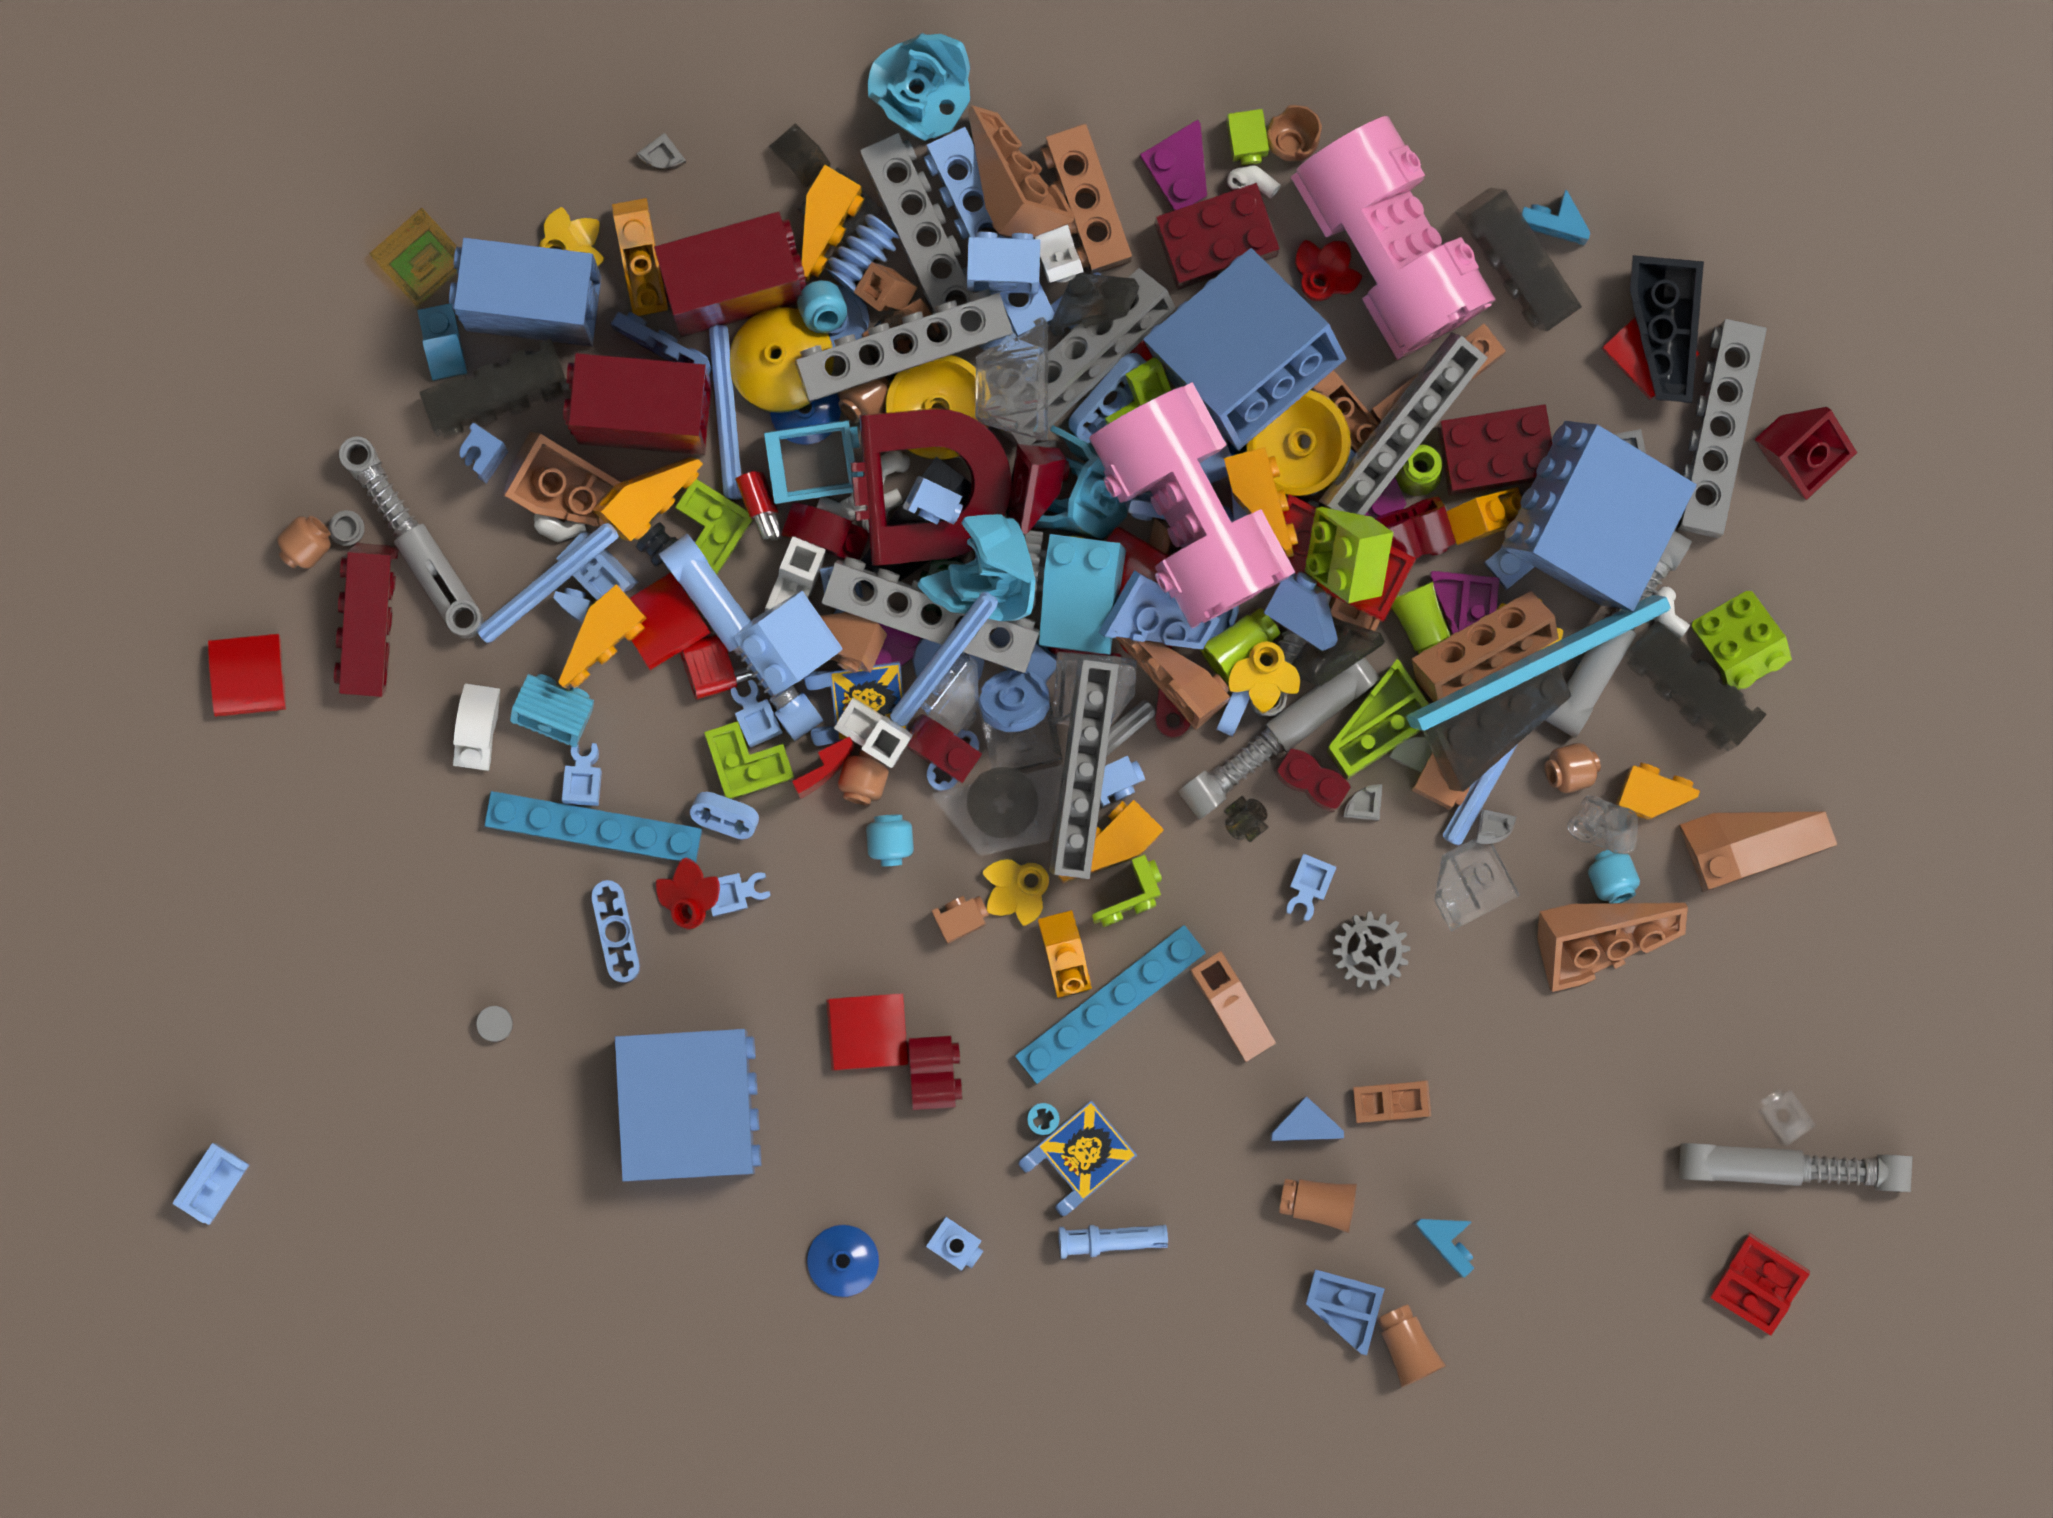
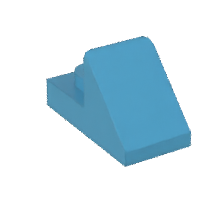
M1567 190L1564 191L1561 197L1557 215H1552L1551 209L1532 204L1530 208L1524 207L1520 213L1518 227L1585 245L1589 240L1590 231Z
M452 304L417 310L423 335L422 343L432 380L468 374Z
M1418 1219L1413 1223L1460 1277H1466L1474 1269L1470 1263L1474 1258L1460 1242L1456 1245L1451 1242L1471 1221Z

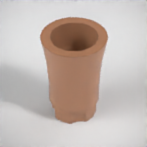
M1285 1179L1279 1213L1293 1215V1218L1320 1223L1349 1233L1357 1184L1324 1183L1299 1179L1298 1182Z
M1408 1304L1377 1319L1384 1331L1381 1334L1396 1367L1401 1388L1446 1367V1364L1435 1351L1423 1331L1417 1316L1413 1317Z

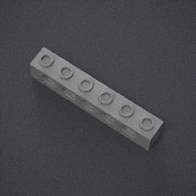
M899 133L861 149L860 157L894 231L900 238V244L932 313L936 314L935 307L946 303L947 299L955 294L963 296L967 303L971 302L969 295H972L973 292L967 291L968 267L961 269L956 256L961 255L958 244L953 235L946 236L941 226L946 223V219L939 204L932 205L927 192L932 190L923 171L918 174L912 161L917 159L910 141H902ZM892 168H903L908 174L907 178L901 183L890 181L887 174ZM909 199H915L921 203L922 209L918 214L909 215L903 211V203ZM923 231H931L936 235L937 241L930 247H924L917 242V236ZM937 263H946L951 267L952 272L947 278L939 279L931 272L933 266ZM965 312L961 316L960 322L965 330L972 332L978 329L980 322L976 314ZM938 324L945 339L946 331L942 325Z
M1140 268L1130 277L1124 279L1112 294L1104 301H1101L1080 324L1072 328L1069 334L1054 348L1050 349L1031 370L1023 374L1015 385L1003 396L995 400L986 412L996 430L1016 447L1017 444L1032 445L1111 371L1122 357L1129 354L1156 325L1161 324L1176 309L1167 289Z
M987 289L969 295L971 302L957 306L955 300L935 307L937 313L927 317H923L922 311L901 318L903 325L889 328L888 323L869 328V336L857 340L854 334L834 340L836 347L822 351L820 345L800 351L802 358L797 359L795 365L807 401L811 402L1013 334L1000 292L991 295L990 290ZM972 312L978 316L980 324L976 331H967L962 327L960 319L963 313ZM938 323L944 327L946 331L944 341L935 343L928 338L927 328L930 324ZM904 334L911 339L912 349L909 353L900 354L894 349L893 339L895 336ZM863 346H872L877 350L878 361L874 365H866L861 362L859 351ZM838 357L844 362L845 370L842 375L835 377L827 373L825 362L828 358Z
M1725 319L1721 323L1720 328L1714 327L1710 347L1716 348L1713 362L1707 361L1703 375V382H1707L1708 387L1706 396L1700 395L1696 408V416L1701 417L1698 430H1692L1688 450L1694 451L1691 465L1685 464L1682 476L1694 482L1697 486L1679 520L1678 530L1714 538H1720L1724 534L1767 331L1766 327ZM1728 351L1737 352L1742 359L1741 366L1738 368L1730 367L1725 362V353ZM1727 385L1733 389L1735 397L1732 402H1724L1719 398L1717 394L1719 386ZM1712 420H1722L1726 424L1727 434L1725 436L1719 437L1712 433L1710 429ZM1705 454L1716 455L1720 461L1719 470H1708L1703 464V456ZM1706 488L1712 493L1713 502L1711 505H1702L1697 501L1695 496L1697 489Z
M1451 332L1346 465L1341 474L1324 493L1319 502L1330 509L1365 515L1488 357L1464 337Z
M845 557L844 562L840 560L835 562L822 600V604L941 645L957 626V619L965 615L950 612L945 607L933 603L918 587L919 581L913 580L912 585L898 581L900 575L892 571L879 568L878 573L866 570L864 569L866 563L850 557ZM861 580L870 582L874 587L873 597L870 599L860 598L855 591L856 583ZM901 592L907 597L908 607L905 610L897 611L890 606L889 597L892 593ZM927 604L939 606L942 611L941 620L938 622L927 621L923 616L924 606ZM1025 617L1016 621L1006 622L987 619L963 652L1025 673L1040 629L1034 627L1035 621ZM996 627L1005 628L1010 634L1009 643L1003 646L993 643L990 637L991 630Z
M1078 658L1049 869L1054 875L1090 879L1119 664Z

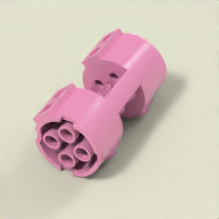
M1383 116L1351 131L1311 156L1297 168L1296 173L1291 176V179L1325 237L1344 230L1350 236L1377 283L1362 300L1398 360L1432 342L1431 339L1434 340L1468 322L1490 307L1491 303L1496 301L1478 270L1479 266L1475 261L1473 250L1463 241L1462 237L1443 245L1441 244V236L1429 224L1424 215L1422 203L1411 193V190L1424 180L1425 174L1421 169L1420 160L1410 150L1408 145L1404 144L1389 116Z
M1193 382L1139 406L1089 437L1105 468L1104 474L1106 477L1104 478V483L1111 496H1117L1119 502L1122 503L1151 491L1153 495L1150 498L1152 506L1157 514L1160 516L1164 515L1170 528L1167 531L1172 543L1176 547L1181 546L1182 549L1155 566L1157 570L1155 577L1160 588L1165 593L1169 592L1171 598L1175 597L1191 629L1198 626L1201 622L1205 623L1261 593L1264 589L1271 588L1295 573L1262 510L1260 509L1231 523L1200 463L1220 452L1227 445Z

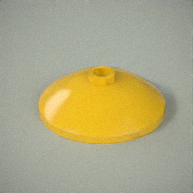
M777 307L758 313L739 329L730 348L732 381L740 394L748 402L760 409L770 412H790L800 409L811 402L807 401L795 361L802 358L800 351L818 345L821 346L822 351L833 348L828 333H815L808 329L798 309ZM773 350H782V354L778 359H771ZM834 357L828 358L825 362L827 373L832 375Z
M949 355L898 372L889 387L886 398V412L932 408L935 404H940L944 409L961 412L978 420L987 428L989 427L991 419L986 412L992 406L989 386L982 374L972 364L960 357ZM945 447L907 449L917 456L934 460L936 457L940 460H947L960 456L955 451Z
M1309 390L1246 445L1247 452L1265 447L1268 457L1275 456L1280 477L1274 478L1277 491L1284 489L1287 495L1301 496L1319 492L1336 480L1348 461L1351 439L1347 421L1338 406L1325 395ZM1304 435L1310 438V445L1307 448L1301 444V439Z

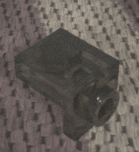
M796 123L769 146L773 153L796 175L800 183L805 187L817 178L824 165L828 167L831 165L819 145Z

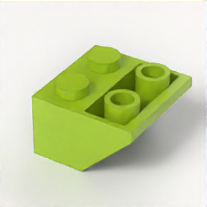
M1325 507L1316 508L1305 572L1347 603L1380 597L1383 592L1393 532L1370 516Z

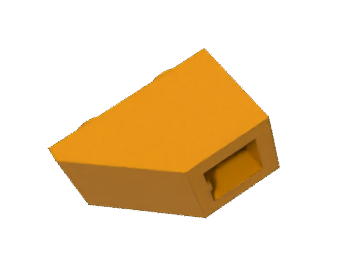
M1518 487L1477 497L1446 511L1457 545L1506 530L1508 525L1515 520L1521 508L1522 497Z
M1641 762L1639 767L1633 765L1629 768L1614 808L1649 820L1698 798L1700 790L1692 788L1694 782L1677 775H1674L1672 780L1659 775V768Z
M1070 910L1039 918V928L1057 998L1091 990L1092 987L1073 911Z

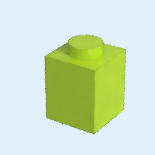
M1263 109L1227 114L1226 124L1232 162L1241 161V165L1261 163L1262 157H1267L1269 152Z

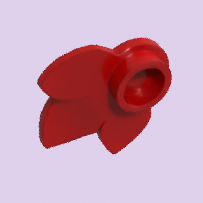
M1309 240L1303 241L1299 246L1295 265L1303 275L1301 279L1302 291L1310 300L1324 301L1333 294L1347 295L1358 287L1362 275L1348 268L1351 261V251L1345 241H1333L1322 249H1319ZM1320 279L1325 282V285L1317 286L1313 280Z
M683 858L676 868L673 880L666 878L656 880V892L659 902L662 906L671 910V917L678 926L684 929H694L703 923L706 911L716 905L720 893V884L716 876L704 878L702 870L693 860ZM688 906L692 910V916L688 913Z

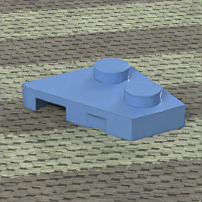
M1315 1269L1305 1304L1360 1354L1367 1355L1385 1288Z

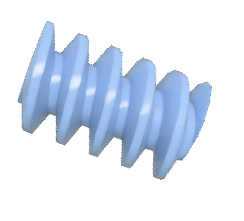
M871 214L865 216L868 227L862 225L856 227L855 230L859 238L854 236L847 237L846 241L850 249L842 246L837 249L842 260L830 257L828 260L833 270L826 269L828 273L852 293H854L857 287L855 282L862 279L865 274L864 271L868 269L874 259L882 262L887 261L882 251L884 248L893 252L896 250L891 239L893 237L900 239L885 223Z

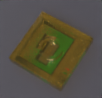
M422 207L369 253L372 259L416 308L457 273V269L454 268L456 244Z

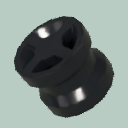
M659 522L641 538L636 548L640 552H646L651 557V563L658 567L663 563L658 554L678 539L670 537L665 532V526Z

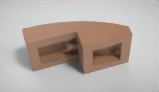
M1428 1081L1353 1087L1357 1123L1432 1116Z

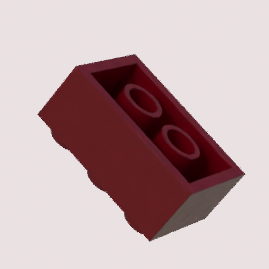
M1257 183L1156 216L1155 227L1177 290L1217 277L1230 266L1236 257L1243 255L1250 248L1264 261L1277 257L1280 250Z
M1546 404L1442 420L1437 426L1449 496L1532 483L1537 476L1536 471L1539 463L1548 455L1553 445Z

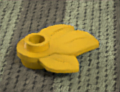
M563 207L556 209L547 217L544 223L545 238L540 242L539 247H559L562 250L592 253L597 266L604 261L601 253L592 247L599 234L600 223L597 219L581 218L571 221Z
M1265 641L1258 643L1252 648L1249 658L1240 660L1234 665L1229 676L1228 687L1230 692L1248 691L1253 705L1260 712L1266 713L1275 706L1281 692L1287 694H1297L1299 692L1300 676L1297 669L1285 661L1282 649L1273 642ZM1264 654L1271 656L1273 663L1270 666H1264L1260 662V656Z
M1005 859L992 863L983 871L985 878L996 886L988 899L987 911L989 914L1005 916L1016 912L1017 918L1023 926L1032 923L1039 917L1043 909L1041 895L1045 893L1049 885L1048 873L1041 865L1026 863L1021 866L1012 860ZM1029 874H1034L1038 878V884L1033 888L1027 887L1024 883L1025 877Z

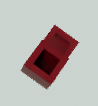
M793 502L781 536L790 540L793 536L826 549L827 553L842 560H845V557L860 560L869 533L867 530L852 524V521L816 507Z
M924 714L919 715L908 731L912 738L906 748L929 764L932 763L960 783L964 782L982 755L981 752L954 735L952 731Z

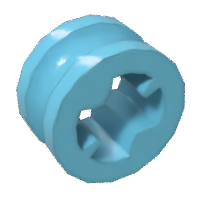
M1040 1103L1032 1107L1027 1117L1028 1126L1039 1135H1048L1055 1131L1060 1120L1056 1108L1047 1103ZM1046 1109L1045 1113L1050 1111L1053 1114L1054 1119L1049 1121L1050 1128L1042 1130L1041 1125L1038 1128L1034 1125L1033 1119L1038 1117L1037 1110Z

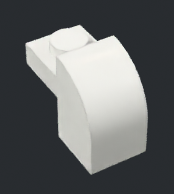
M1068 224L1033 237V239H1040V261L1048 283L1054 281L1066 282L1075 278L1076 274L1084 272L1074 247Z
M792 536L779 568V576L765 607V612L800 591H803L809 599L818 579L826 549Z
M472 684L464 685L455 724L453 766L489 771L493 733L498 719L499 688Z
M854 697L834 727L835 730L847 737L850 736L853 741L863 746V751L890 768L894 767L912 738V735L905 728Z

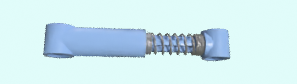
M686 533L660 552L658 555L688 593L728 651H735L737 653L736 656L741 655V662L745 661L747 663V669H751L754 673L752 677H757L759 680L758 685H763L765 688L764 693H768L771 696L769 701L773 703L774 708L777 710L774 714L794 742L823 722L822 717L803 692L797 693L794 686H790L776 695L770 690L734 638L751 620L708 564L707 559L692 538Z

